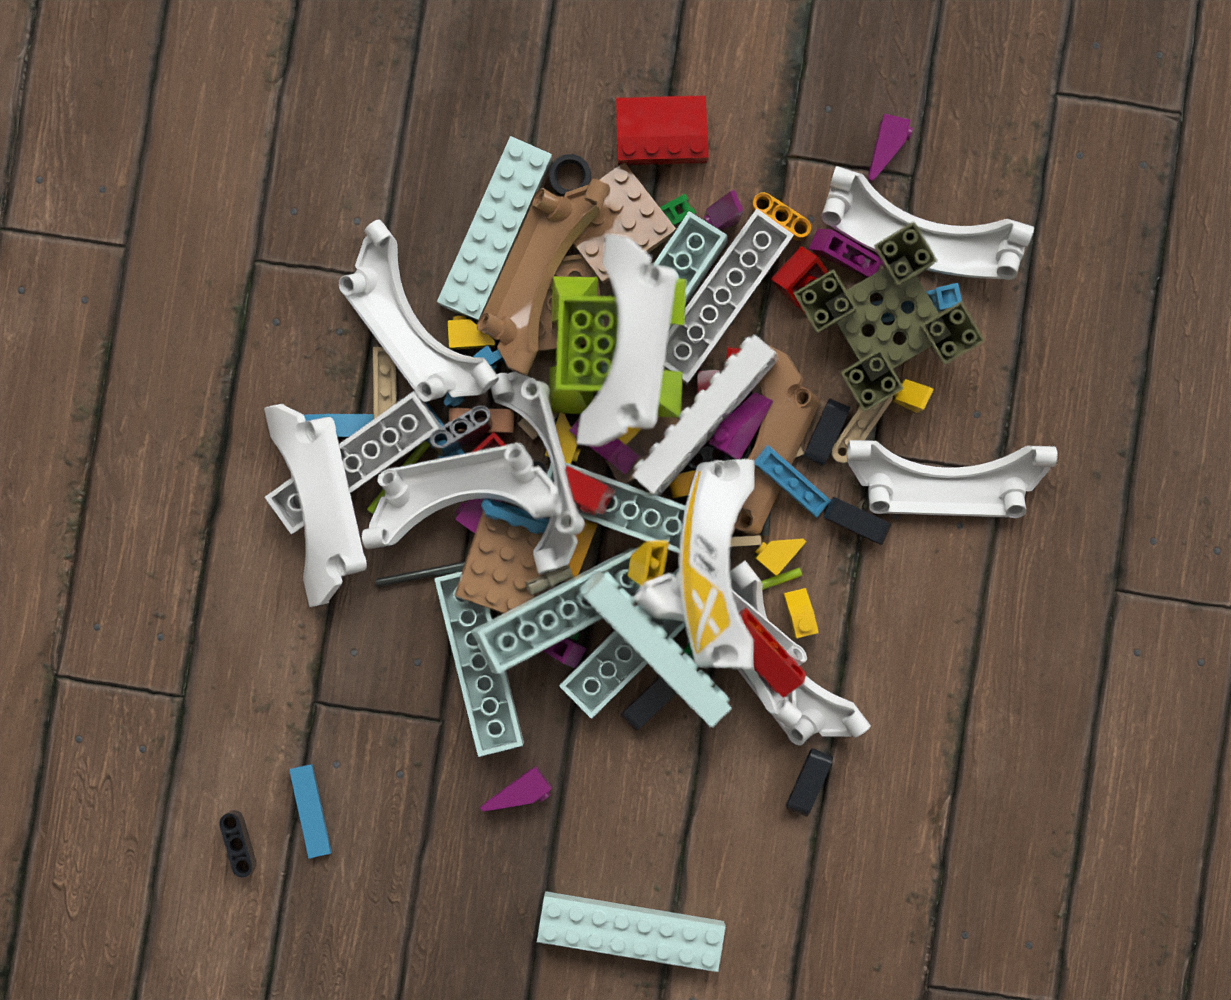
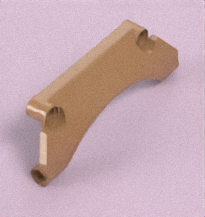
M591 179L589 185L566 192L564 197L556 196L544 188H540L535 193L518 236L484 312L477 323V330L499 340L497 348L509 369L527 376L539 349V321L550 283L571 245L599 214L610 190L608 184L597 179Z
M769 346L776 352L779 360L759 383L762 396L771 399L773 403L761 422L757 441L748 459L755 461L768 445L792 465L813 417L819 408L820 400L807 388L801 386L804 379L791 358L786 353ZM756 465L754 471V490L743 503L735 520L732 534L735 529H738L749 536L758 535L762 531L763 525L781 489L778 484ZM751 520L750 526L747 527V523Z

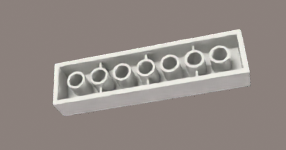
M755 210L685 308V325H673L669 330L663 366L665 370L682 371V382L686 385L690 382L794 236L791 232L760 210Z
M756 335L752 338L748 337L741 344L740 348L742 350L737 356L733 354L725 363L726 368L721 374L717 372L709 382L711 386L706 391L702 390L694 399L696 403L691 409L687 407L680 414L679 418L681 420L676 426L671 425L664 433V436H666L661 443H655L649 450L651 455L645 461L642 459L634 467L635 473L632 476L653 494L660 496L713 436L720 423L740 405L779 360L776 352Z
M415 391L339 444L350 493L430 438L435 430L442 427ZM291 478L265 496V498L289 532L293 534L304 527V521L293 478Z

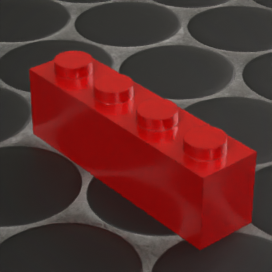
M746 607L739 612V616L753 639L754 670L760 677H764L769 682L771 689L775 693H779L785 698L804 684L806 672Z

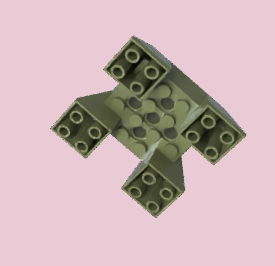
M915 221L874 245L883 269L846 290L833 269L794 293L816 332L818 333L837 324L859 362L840 373L863 412L903 390L904 387L893 369L929 347L945 365L985 342L962 301L939 314L917 276L938 262ZM879 294L883 300L882 304L879 306L872 305L870 303V296ZM904 302L912 303L914 307L913 312L910 314L904 313L901 310V304ZM883 314H892L894 323L889 326L884 325L881 321ZM871 325L874 328V335L865 337L861 332L862 327ZM895 333H902L906 339L905 343L902 345L895 344L893 342V335Z

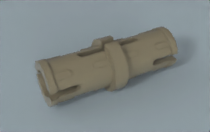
M566 565L526 581L525 585L529 594L533 595L543 589L554 588L556 584L573 578V574L569 566Z

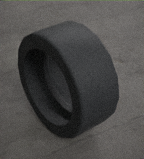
M564 154L551 164L549 182L553 191L558 196L564 197L566 192L572 191L563 188L557 181L558 170L565 164H575L581 168L583 181L577 188L589 185L591 182V169L588 163L582 157L575 154Z

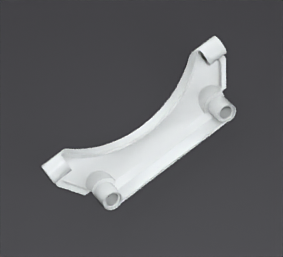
M375 220L365 229L367 236L363 240L355 264L357 271L354 274L345 275L340 278V291L351 303L422 401L441 398L447 392L452 397L486 393L499 381V377L485 358L465 356L450 350L434 339L421 325L413 313L403 290L398 268L397 241L381 220Z
M606 234L602 263L612 281L616 294L619 313V334L616 354L608 378L596 399L580 416L577 443L591 446H601L625 434L627 426L650 429L655 425L674 289L677 280L674 269L651 265V257L632 239Z
M515 371L509 374L499 373L497 374L499 381L491 387L495 402L519 413L537 431L543 440L552 463L554 484L561 492V513L550 516L545 533L533 551L538 574H545V572H552L569 564L577 545L575 534L582 531L584 519L578 514L565 471L566 465L548 400L550 394L548 385ZM570 518L572 519L571 527L569 526Z
M284 404L265 407L264 411L270 437L287 463L301 505L306 540L303 581L309 607L330 603V598L342 584L341 576L365 571L367 566L337 440L335 423L331 417L305 421L303 414L284 406Z
M849 440L847 459L849 466L861 485L869 486V507L871 512L875 514L1020 518L1026 514L1024 498L1026 491H1032L1050 468L1056 466L1057 449L1051 446H1025L1006 457L992 462L969 467L943 468L921 465L903 459L891 453L877 441Z
M519 443L385 469L378 476V483L385 490V497H381L370 521L369 529L363 530V544L366 549L394 545L413 526L430 514L454 503L472 499L490 498L511 502L529 512L534 518L557 515L562 510L561 492L540 467L532 468L533 461Z
M743 561L729 572L731 589L767 619L763 604L762 582L748 563ZM738 669V671L741 673V675L744 677V679L747 681L750 687L760 698L755 686L753 685L743 669ZM807 676L805 677L804 684L796 689V708L802 712V716L797 724L792 728H788L773 716L788 735L791 742L796 745H802L817 732L821 736H853L856 738L871 726L853 702L828 692Z
M680 571L677 572L676 577L669 573L647 581L640 587L635 601L654 617L685 622L681 597ZM732 590L738 613L746 607L799 665L806 662L807 655L801 646L793 642ZM754 666L753 669H743L755 686L765 708L788 728L795 726L802 716V712L796 708V689L783 698L779 693H775L771 689L769 682L764 677H760L756 673Z

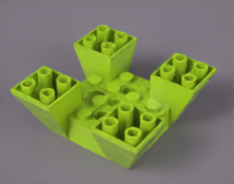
M553 277L551 322H558L557 366L549 367L550 394L548 400L552 413L582 414L593 402V391H601L612 368L619 334L618 304L616 297H597V277ZM687 279L676 280L669 325H685ZM609 315L611 322L609 326L605 327L603 323L604 318ZM586 338L587 347L582 350L580 343L582 339ZM608 338L610 346L607 350H604L603 342ZM607 362L609 370L604 374L602 372V365ZM663 370L657 417L679 418L682 404V371Z

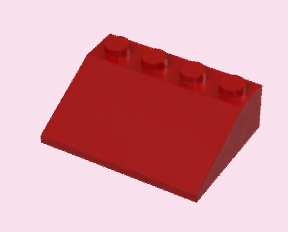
M706 95L616 98L618 166L625 163L626 165H656L708 162Z

